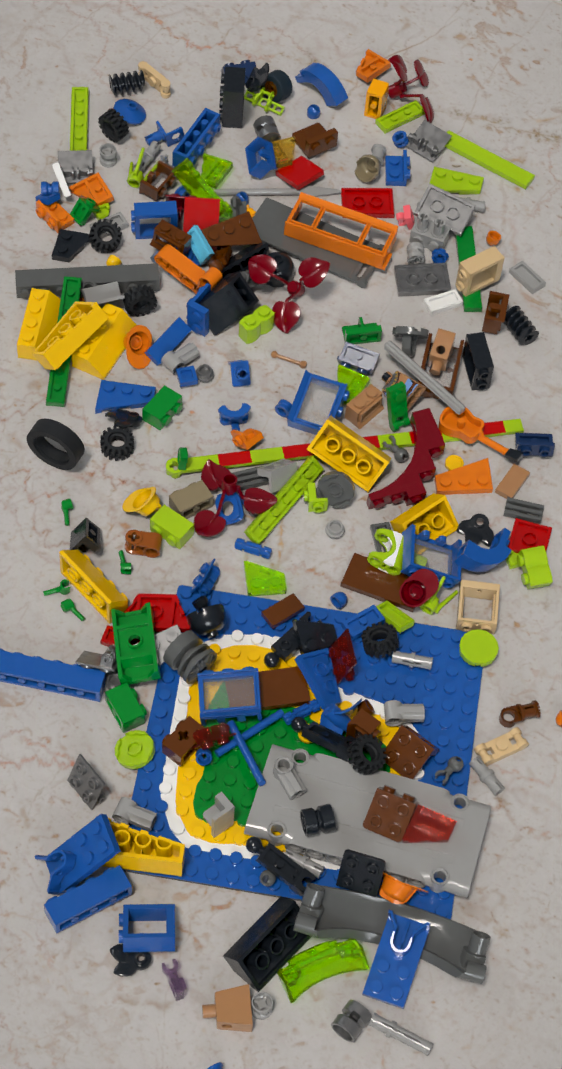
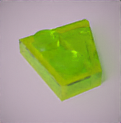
M204 153L201 184L217 189L233 168V162Z
M339 364L337 368V382L347 383L348 391H350L347 402L344 401L343 404L346 405L361 393L370 383V378Z
M244 561L247 596L286 594L284 573Z

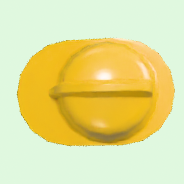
M155 487L134 491L126 498L122 505V509L125 512H137L142 516H149L162 507Z

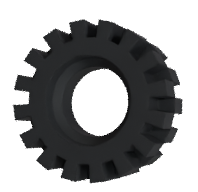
M110 109L98 118V123L102 133L106 134V138L109 137L110 141L118 142L128 135L129 126L126 125L127 121L123 120L124 117L120 116V113L116 112L115 109Z
M100 219L91 227L89 243H91L92 248L96 247L95 250L97 252L100 249L101 253H104V251L110 253V250L113 252L119 246L122 232H120V227L117 228L118 224L116 222L112 224L113 220L107 222V219H103L102 222ZM107 231L111 234L112 239L110 241H103L99 238V233Z
M138 285V288L133 286L132 290L128 289V293H124V306L127 313L131 316L139 317V314L145 316L144 313L150 314V310L154 311V307H157V299L154 290L150 286L144 285L142 287V285Z
M113 426V429L108 427L107 431H103V435L100 437L101 452L104 453L106 458L109 456L111 461L113 458H115V461L121 458V461H123L125 456L128 459L130 454H133L134 436L127 427L123 430V427L117 428ZM114 440H121L124 442V445L115 447L110 443Z
M378 622V625L373 623L371 624L372 627L367 626L366 630H363L361 638L364 651L371 657L375 655L376 658H379L382 655V658L386 657L385 654L390 656L392 651L396 652V648L399 647L397 631L392 624L388 626L386 622L384 625H382V622Z
M364 734L358 737L347 748V751L350 752L347 754V758H351L348 761L349 764L353 763L354 766L352 768L354 770L358 769V773H363V775L371 774L383 767V764L386 762L384 759L387 758V754H383L386 749L381 747L383 745L382 741L378 743L379 738H373L371 734L368 736ZM363 748L369 752L371 761L365 758Z

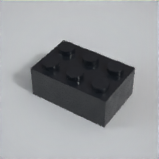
M225 67V74L221 73V84H224V86H220V96H223V98H220L219 108H223L219 110L222 127L242 129L246 68Z

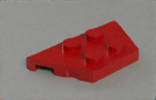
M137 594L132 605L124 612L140 610L146 603L150 602L154 616V632H162L174 625H178L181 632L191 630L177 594Z

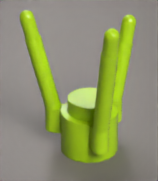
M144 147L141 149L134 171L133 162H130L126 181L133 188H139L142 179L147 181L148 174L143 177V173L139 170L145 151ZM158 162L150 171L154 172L157 169Z
M442 576L439 581L437 592L425 604L420 606V609L426 614L432 615L434 612L438 614L440 609L458 594V590H456L440 604L438 603L439 599L436 595L446 579L445 576Z

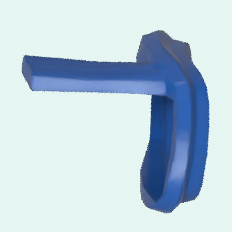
M237 492L230 496L225 495L224 502L230 501L233 504V512L226 516L223 513L222 507L219 516L226 520V525L241 521L244 518L242 505L245 500L241 499ZM222 494L216 497V510L218 509Z

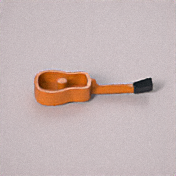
M448 406L440 415L438 427L446 436L459 438L467 444H473L479 440L505 455V458L513 462H518L523 455L521 451L511 448L507 449L486 437L483 433L484 421L475 417L468 408H465V411L458 415Z

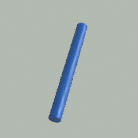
M279 709L241 733L244 741L282 718L283 710ZM232 739L216 749L214 753L219 758L238 745L235 739Z
M234 720L229 721L227 726L259 786L265 785L266 781Z

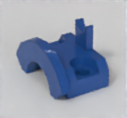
M242 403V407L239 410L231 411L226 405H222L218 409L220 423L223 426L231 425L232 430L240 431L239 424L247 423L251 406L247 403Z

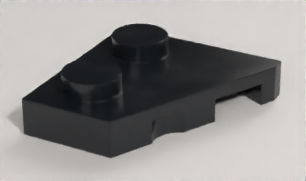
M60 229L52 252V260L68 263L72 261L75 255L83 250V246L89 242V234Z
M292 620L301 655L325 649L338 643L333 624Z

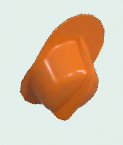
M136 325L125 335L123 345L130 365L137 369H143L151 361L145 352L152 345V335L146 326Z
M383 872L384 879L379 895L391 903H406L416 891L428 893L426 890L403 883Z

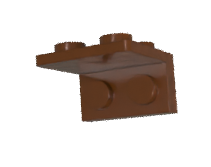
M401 725L383 754H387V758L384 760H386L385 763L403 777L414 780L428 758L435 756L440 749L409 726Z

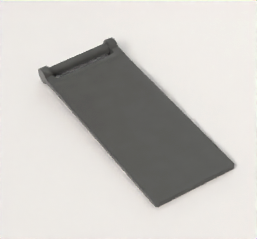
M265 198L252 218L262 242H267L268 245L302 260L314 257L330 263V272L356 283L360 288L367 286L368 279L375 267L369 265L362 277H357L364 263L284 235L285 221H287L293 208L270 198ZM299 212L295 221L311 226L315 218ZM320 221L317 227L320 230L357 242L359 239L358 236L323 221ZM367 240L363 242V245L380 251L384 247L382 244L378 245Z

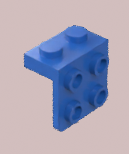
M206 283L204 287H200L197 294L190 298L186 305L187 325L193 332L204 337L209 333V309L198 303L211 291V284Z

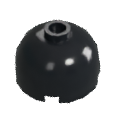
M282 252L269 253L268 256L274 258L277 263V269L273 274L291 282L295 271L292 259ZM272 276L270 281L266 283V285L271 287H284L283 282Z
M223 604L211 605L199 612L194 611L186 616L191 630L199 636L207 635L208 639L219 635L218 631L224 628L227 619Z

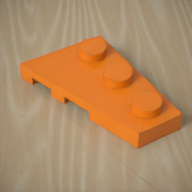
M488 458L435 475L434 478L436 494L492 493L493 491Z

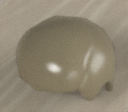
M371 154L363 155L357 160V168L354 172L360 181L371 182L378 177L381 164L375 156Z

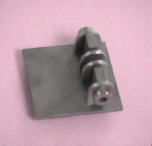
M424 120L415 133L408 135L407 139H409L406 147L433 162L452 135Z
M92 150L58 151V161L67 184L78 183L93 175Z
M110 645L104 654L84 650L75 663L81 664L83 668H99L100 671L105 673L115 672L117 669L115 645Z
M79 754L67 781L79 794L83 802L93 810L97 801L102 803L105 800V793L102 791L105 783L86 759Z

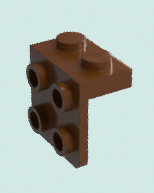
M315 123L292 133V139L304 154L310 158L336 147L338 131L335 128L326 131L320 123Z
M380 786L375 792L363 822V827L391 840L400 842L419 802L414 801L415 797L410 794L404 793L402 796L395 793L396 789L391 786Z

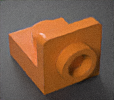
M252 428L243 432L234 429L231 431L234 445L246 450L264 438L260 431Z

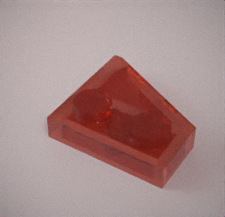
M418 804L402 838V842H448L457 821Z

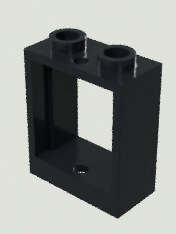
M484 332L466 334L462 358L471 390L489 389L494 365Z

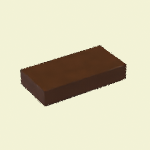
M292 593L262 611L261 616L274 629L303 612L305 606Z

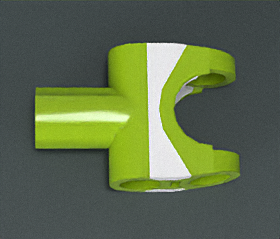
M377 529L374 537L385 547L386 552H370L367 558L368 562L390 575L401 574L404 536L389 529ZM414 553V563L425 567L427 558Z

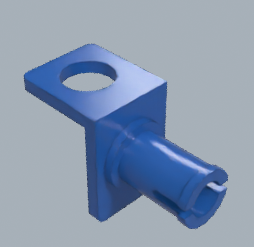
M156 121L158 131L144 138L148 146H150L152 141L159 142L162 140L169 147L180 142L185 135L182 127L166 134L159 121ZM180 133L178 138L172 139L175 134Z
M248 360L228 361L231 368L232 386L250 385Z

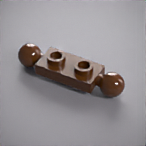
M231 246L218 247L214 251L215 254L209 260V268L216 267L222 272L232 254Z

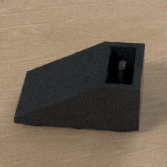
M236 272L226 274L198 304L209 309V329L216 336L246 314L259 299L242 274Z

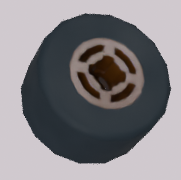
M274 70L268 73L269 77L261 86V89L265 87V91L274 92L273 102L278 103L288 98L292 93V82L289 76L281 70ZM263 94L264 97H265L266 99H268L269 96L266 95V94Z

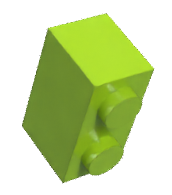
M165 504L150 518L151 532L159 533L169 545L175 546L178 549H181L194 535V524Z

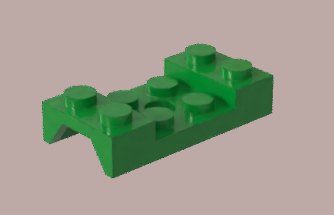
M150 602L146 603L140 610L126 613L117 609H111L118 678L121 685L126 682L130 685L161 679L154 632V616ZM133 639H140L137 645L130 644Z

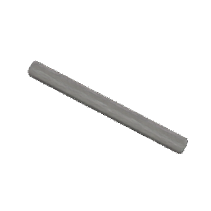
M392 341L385 343L384 349L458 415L465 411L466 407L398 346Z

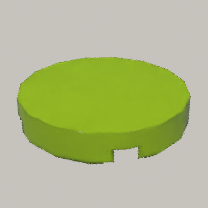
M480 629L465 633L459 644L460 656L472 666L481 665L480 667L491 664L496 659L499 649L495 637L489 632Z
M129 731L122 739L120 737L114 748L115 756L120 765L127 769H139L153 759L155 743L145 731Z

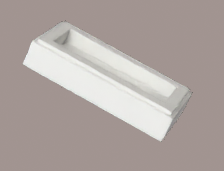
M59 161L54 162L52 166L64 197H68L71 195L65 176Z
M456 289L425 298L423 301L430 315L463 306V300Z

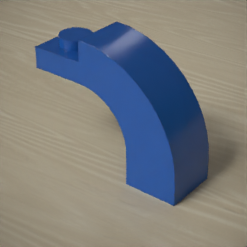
M312 63L300 70V74L295 76L297 83L308 82L313 84L322 94L327 106H337L348 99L347 93L337 76L320 63Z
M503 528L494 535L490 549L482 548L468 540L459 547L454 563L472 572H486L493 569L511 553V549L507 547L510 542L508 538L511 531Z

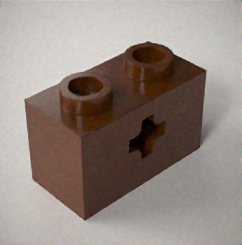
M188 716L177 724L172 734H167L162 740V753L181 767L207 740L208 730Z

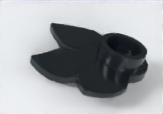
M267 62L260 69L257 67L253 68L246 82V88L249 92L257 91L267 81L269 77V64Z
M118 409L105 414V417L116 419L114 427H139L142 422V416L137 412Z
M475 514L471 519L463 520L458 525L457 533L465 534V542L471 540L478 544L481 541L484 545L491 546L494 533L489 527L488 518L484 514ZM477 520H482V521H483V524H482V525H478V524L476 523V521H477Z
M117 944L110 948L111 955L119 962L114 969L115 975L131 976L137 970H145L151 964L152 959L149 952H123V944ZM143 956L144 960L138 961L137 958Z

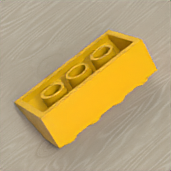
M31 289L17 341L18 358L37 360L32 353L57 324L61 299L50 290Z
M107 302L102 310L109 318L71 355L72 367L102 380L106 379L124 352L123 340L125 335L131 328L136 326V323L123 309Z
M331 415L307 448L308 451L335 470L348 475L355 484L369 492L391 460L390 456Z
M61 550L59 552L61 574L69 580L109 624L112 623L111 609H117L122 612L126 611L128 608V598L126 595L120 593L114 583L104 577L100 568L94 567L86 554L83 555L79 550Z

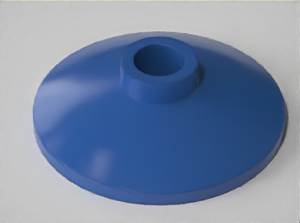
M120 99L114 104L113 109L119 112L120 116H123V120H126L128 124H140L146 118L145 109L134 100Z

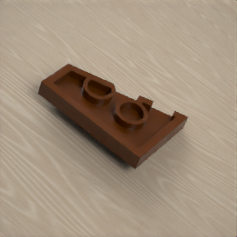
M249 211L201 230L211 247L246 246L262 242Z

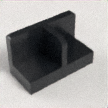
M85 518L71 532L70 550L79 549L82 552H87L91 549L95 553L100 548V528L88 518Z

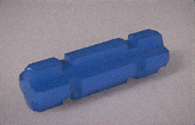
M237 538L235 542V548L241 551L245 549V552L257 556L262 555L263 558L267 559L272 554L270 547L264 546L263 548L260 544L251 541L245 542L241 538Z
M317 699L309 701V704L305 703L293 709V712L289 711L283 714V720L286 725H290L295 717L304 718L310 715L311 712L314 713L320 710Z

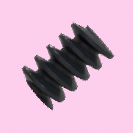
M140 70L139 75L137 71H133V75L127 72L126 77L123 72L120 73L119 77L114 73L113 79L109 74L110 89L114 95H116L117 90H119L120 94H123V89L128 94L130 88L135 93L136 87L142 92L143 86H145L143 71Z
M513 306L506 312L503 323L514 335L515 339L518 340V343L520 345H528L534 342L539 335V331H536V327L524 315L520 306Z

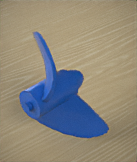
M362 699L345 710H341L335 703L328 704L322 712L320 725L343 735V731L346 732L347 724L352 720L350 716Z

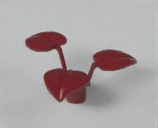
M400 55L390 57L388 61L392 63L400 77V80L389 86L388 94L390 98L394 99L399 96L401 99L404 97H420L426 119L429 123H432L434 109L429 98L425 97L424 94H405L407 92V85L419 79L423 87L428 86V75L422 63L418 59L414 61V68L418 76L407 82V68L403 58Z
M261 254L249 259V275L255 283L266 284L272 276L286 284L287 291L292 294L286 298L285 302H276L272 308V311L275 312L274 323L282 332L288 334L300 319V307L297 303L290 300L302 296L305 292V286L308 288L318 286L325 279L329 271V262L314 257L306 258L301 262L298 269L300 276H302L299 282H288L273 274L277 269V263L271 256Z
M208 459L202 469L201 480L211 491L218 488L222 489V495L216 514L210 510H203L195 515L193 522L195 532L201 536L211 537L220 534L224 530L226 520L219 515L225 495L230 496L238 491L241 499L245 500L244 508L253 514H261L268 511L277 503L278 499L268 491L255 487L248 488L244 496L240 489L241 486L237 485L236 475L232 474L227 468Z

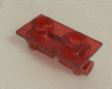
M225 723L213 725L210 728L197 729L193 733V739L197 741V745L193 749L201 747L202 750L213 747L214 743H217L218 746L230 742L229 738L236 735V733L230 734L229 725Z

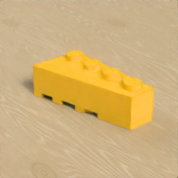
M75 301L32 354L44 369L56 370L109 317L97 302Z
M108 818L121 852L102 865L103 867L115 868L120 865L122 869L182 876L185 844L162 836H152L148 831L142 829L138 831L130 828L128 824L122 822L118 824Z

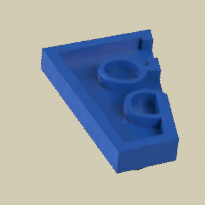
M101 380L95 414L102 413L103 410L116 411L119 408L126 407L131 409L145 407L155 396L156 387Z
M328 648L298 655L294 659L322 710L330 703H335L337 706L341 703L337 682L333 679L331 672L333 666L328 660Z

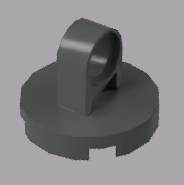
M396 326L392 330L393 336L403 338L402 351L409 357H414L417 339H426L429 333L427 329L421 328V331H418L415 327Z
M330 471L319 479L316 491L318 498H328V505H331L332 508H341L350 503L354 496L355 487L351 478L345 473Z

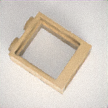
M493 246L460 262L455 283L457 290L466 297L499 281L505 257Z
M461 579L456 620L457 630L469 632L480 629L490 634H495L500 584ZM464 597L492 600L491 621L463 618Z

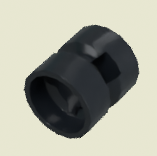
M330 804L318 806L316 810L313 808L300 810L305 836L318 834L319 830L323 833L336 830L335 817Z

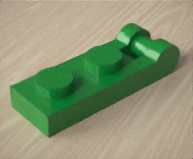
M401 381L386 388L389 427L393 432L399 430V427L410 425L406 385Z

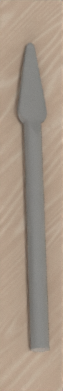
M307 186L300 190L295 188L215 189V196H236L239 192H245L248 196L300 195V192L318 197L340 193V190L317 186Z

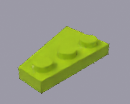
M434 166L430 184L449 193H458L459 195L480 194L484 177Z

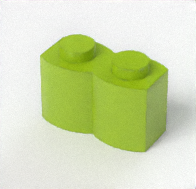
M267 305L258 307L253 314H249L240 320L238 336L246 344L255 342L260 335L266 334L273 329L275 312Z
M544 545L522 549L519 555H517V563L519 567H522L523 574H521L523 585H526L527 590L551 585L553 583L552 574Z

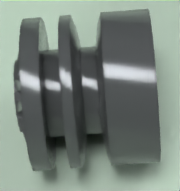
M192 630L185 631L175 638L163 656V661L174 671L178 670V675L188 684L197 682V673L210 670L217 659V653L210 649L207 644H202L203 640Z

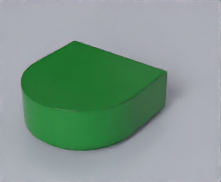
M180 447L177 455L178 469L186 470L188 451L186 447Z

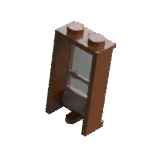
M429 333L421 368L453 395L464 340H461L459 348L454 347L446 371H440L439 375H432L429 372L430 367L428 366L429 355L433 343H431L432 333ZM428 387L421 395L422 397L441 400Z

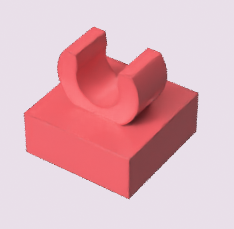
M409 204L403 206L404 213L399 212L396 214V219L399 222V226L407 224L410 230L415 224V219Z

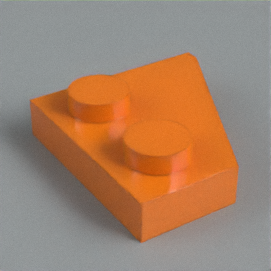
M368 49L365 58H362L361 64L356 70V76L369 83L373 78L391 68V62Z
M99 173L69 186L72 194L80 198H91L96 202L97 206L114 201L112 193Z

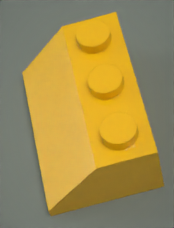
M435 493L390 521L393 530L402 534L403 531L413 524L416 525V535L423 530L430 531L429 539L432 540L442 535L447 537L458 528V522L446 495ZM415 544L414 553L420 555L429 548Z

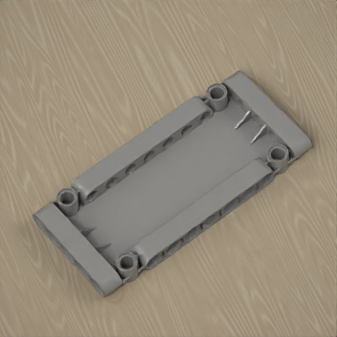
M272 744L262 773L266 784L263 786L258 785L245 825L244 834L266 839L274 846L284 844L286 849L289 848L298 854L307 855L311 858L341 866L344 851L346 849L383 859L386 862L384 873L403 883L418 888H424L426 885L435 893L447 891L454 895L468 897L491 810L490 805L469 800L464 794L451 795L444 788L381 770L363 775V773H358V769L354 770L352 768L354 766L353 763L349 764V762L320 753L310 755L304 749L292 750ZM279 756H287L292 760L293 768L306 788V792L296 799H289L280 781L273 775L274 763ZM296 760H303L304 762L298 763ZM284 766L278 767L282 771L288 770ZM380 786H391L396 789L395 793L402 796L404 793L410 794L415 797L414 801L419 802L400 842L391 840L363 827V822L375 792ZM330 804L335 817L336 830L325 833L319 830L318 834L305 836L300 810L306 808L316 810L318 806ZM455 805H461L463 808H457ZM278 831L281 835L276 836L272 832ZM434 878H441L444 882H437Z

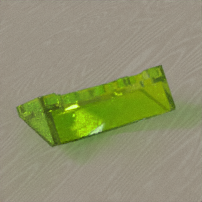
M188 157L172 170V173L190 195L197 198L220 199L219 220L233 214L232 207L214 192L201 177L200 173L193 167V163Z
M349 938L344 942L332 940L303 950L287 961L288 966L279 969L277 975L290 1003H293L303 992L318 982L346 972L367 970L369 965L362 945L356 939Z

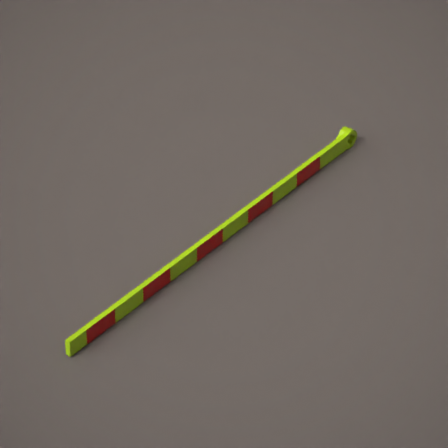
M521 419L484 423L483 433L486 437L524 432ZM413 431L363 437L380 450L387 449L382 445L384 441L387 444L392 443L389 439L390 435L394 436L395 444L399 448L415 446ZM440 431L444 442L461 441L459 438L446 436ZM309 443L190 457L187 461L186 470H174L173 466L178 467L177 458H171L166 463V474L172 478H180L183 473L200 472L208 459L225 468L273 463L281 459L292 461L307 459L312 455L315 458L318 457L307 450L310 445Z

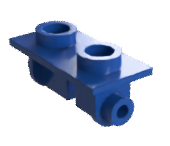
M216 559L209 563L205 562L200 567L199 572L201 573L193 580L192 584L194 586L190 591L191 593L197 590L201 596L209 595L220 575L219 567L213 565Z

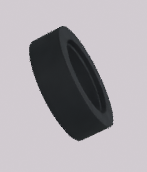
M39 419L26 438L28 446L39 459L61 470L73 469L85 451L81 439L74 431L52 419ZM45 437L59 443L67 452L54 447Z

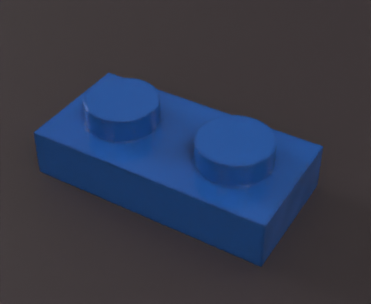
M372 605L343 621L341 627L353 641L363 634L362 632L366 630L367 626L372 627L371 624L373 623L378 625V622L385 623V618L377 607Z

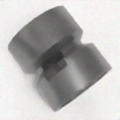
M265 115L255 120L253 127L257 137L273 143V147L280 142L281 136L273 117Z
M349 1000L342 1009L343 1014L337 1015L331 1023V1027L344 1040L354 1042L361 1033L360 1028H365L372 1015L359 1002Z

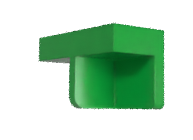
M359 317L358 325L343 326L342 333L344 341L354 345L381 342L382 328L377 323L364 324L362 317Z

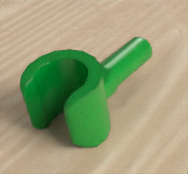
M66 499L61 502V509L64 514L65 526H69L68 510L73 509L71 499Z
M120 550L118 552L121 560L120 572L121 574H131V563L126 562L124 553Z
M64 579L60 582L59 587L43 591L44 596L59 592L63 595L69 594L71 587H66L69 585V580Z
M71 599L61 602V608L64 613L71 610L81 621L85 620V617L77 611Z

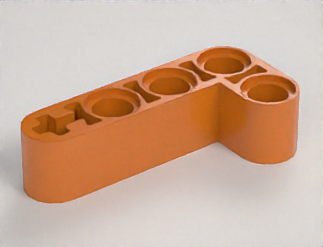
M166 244L154 256L155 262L195 294L206 283L211 284L212 290L223 278L222 273L216 267H210L206 272L169 244Z

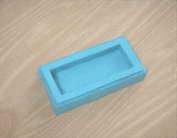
M194 225L187 233L192 236L190 248L201 265L205 264L215 253L199 226Z

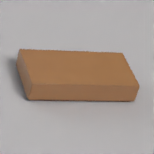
M513 464L495 489V493L505 499L507 497L514 498L529 477L530 472Z

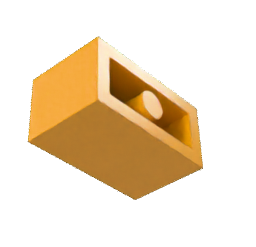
M373 78L366 94L364 116L377 119L383 115L387 105L389 83Z

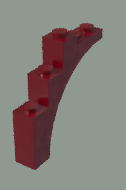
M430 408L412 412L410 424L414 434L415 447L411 462L394 482L381 490L368 494L366 502L368 509H379L387 504L400 503L402 500L405 501L406 506L416 505L425 499L427 492L422 481L426 482L434 478L436 467L432 458H437L443 454L445 448L444 440Z

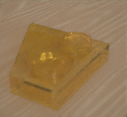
M295 137L271 142L273 143L277 168L292 165Z

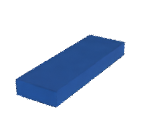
M178 317L148 348L145 354L158 366L161 363L162 357L168 351H172L192 329Z

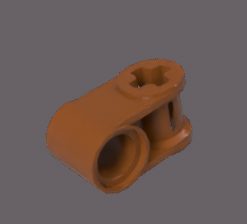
M130 530L125 535V550L132 555L155 558L160 555L163 538L156 532Z

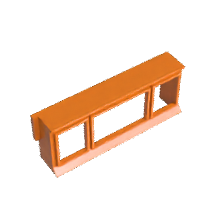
M300 192L299 198L287 221H285L284 235L384 271L392 257L390 251L396 241L398 232L397 225ZM303 203L320 209L311 226L295 221L302 209ZM325 211L365 224L358 241L354 242L318 229L317 227ZM371 227L390 233L382 251L363 245Z

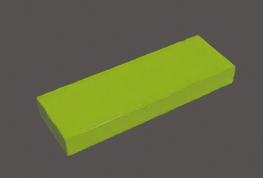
M415 100L377 118L375 124L386 134L425 115L423 107Z

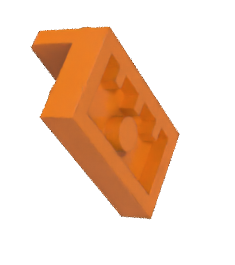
M40 200L36 201V214L39 218H43L47 225L57 233H59L60 229H66L74 224V218L57 201L50 205H45Z

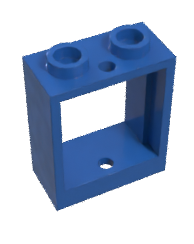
M176 201L134 203V210H131V221H134L131 222L132 233L135 232V238L153 239L154 228L159 224H140V219L169 218V223L178 228Z
M175 904L123 905V913H119V927H123V930H119V943H123V952L175 951ZM129 921H166V933L129 934Z

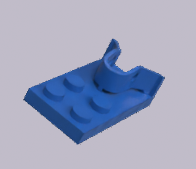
M100 814L47 856L35 855V859L45 861L50 873L47 888L48 894L63 895L69 888L78 885L121 852L107 814Z
M389 909L388 919L362 993L363 996L404 1009L431 928L429 922L423 924L393 913V910Z

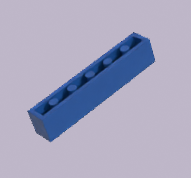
M0 648L1 682L97 702L101 701L106 673L100 671V669L83 668L78 664H65L59 660H46L40 656L31 657L20 652H7Z

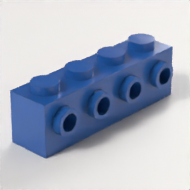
M207 108L202 111L173 150L172 166L186 172L195 166L197 158L203 155L206 146L211 144L214 135L218 134L221 129L219 113Z
M120 865L115 868L110 867L102 875L90 877L84 884L69 888L65 894L59 897H51L44 904V911L57 934L132 895V885Z

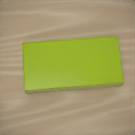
M389 601L376 606L384 616L385 622L388 625L392 624L399 633L414 626L415 620Z

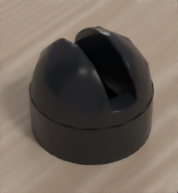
M202 595L194 600L192 605L197 611H201L209 606V601L205 595Z

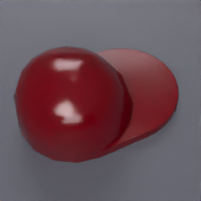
M429 569L417 570L400 587L399 594L402 602L413 608L422 606L437 592L439 579Z

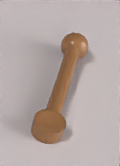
M276 351L271 352L272 358L277 357L299 365L302 369L307 366L306 361L300 362L279 355Z

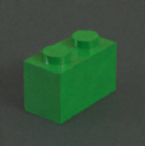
M164 385L142 409V420L158 430L168 426L172 417L180 413L183 408L182 395Z
M127 682L105 692V701L123 733L145 724V715H147L144 705H139L137 701L138 696L135 689L130 688Z

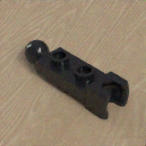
M306 612L299 620L310 621L311 612ZM294 627L289 629L271 646L273 652L267 653L264 657V663L267 667H276L279 664V658L286 662L299 650Z
M298 716L292 720V729L298 733L302 732V737L329 751L335 752L336 757L346 762L350 761V758H347V754L350 753L347 751V748L350 747L349 744L356 738L350 735L345 737L314 721L308 725L303 717Z
M258 837L247 839L246 849L251 853L259 854L255 861L287 884L296 894L303 896L306 887L303 886L302 880L311 883L316 879L315 875L306 868L303 869L270 842L264 848L262 841Z

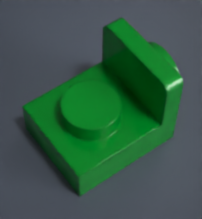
M79 198L70 215L79 225L84 226L91 213L99 212L100 208L91 198Z

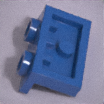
M403 150L402 156H385L386 186H406L407 179H410V169H407L410 166V156H407V150Z

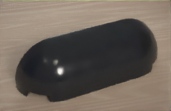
M261 242L260 244L251 245L230 257L226 267L221 272L222 276L249 270V259L255 255H266L267 250H269L268 243Z

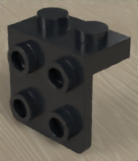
M346 849L343 854L336 886L377 898L386 862L377 857Z

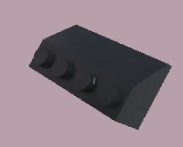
M280 896L223 955L232 970L257 992L312 937L293 931L300 909L294 900Z

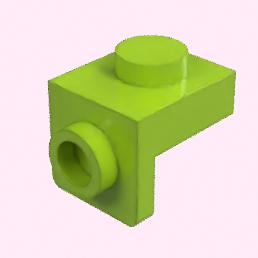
M315 482L307 483V490L303 491L304 502H307L308 512L320 513L327 511L328 498H317Z

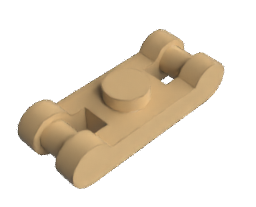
M139 62L138 70L139 72L140 70L143 71L144 80L150 86L157 89L161 93L162 98H169L171 95L170 81L147 62Z
M515 727L504 735L477 745L474 751L477 755H480L484 764L489 766L525 749L529 743L521 736L522 732L519 727ZM513 739L516 741V744L512 745L510 742Z

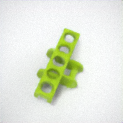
M265 87L260 89V93L257 94L246 90L244 99L251 102L254 107L258 105L264 108L265 112L269 110L279 116L282 115L285 109L284 106L272 101V98L275 96L274 92L265 91ZM251 94L253 97L250 99L247 95ZM263 94L268 95V99L263 98ZM263 100L267 101L265 106L261 105ZM277 107L281 108L280 112L276 111Z

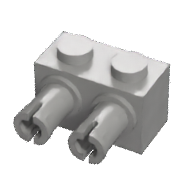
M420 212L411 229L409 242H420L424 245V248L431 251L439 248L444 249L449 240L451 228L445 226L446 221L444 219L441 222V218H436L433 222L429 220L428 213L425 215V212Z

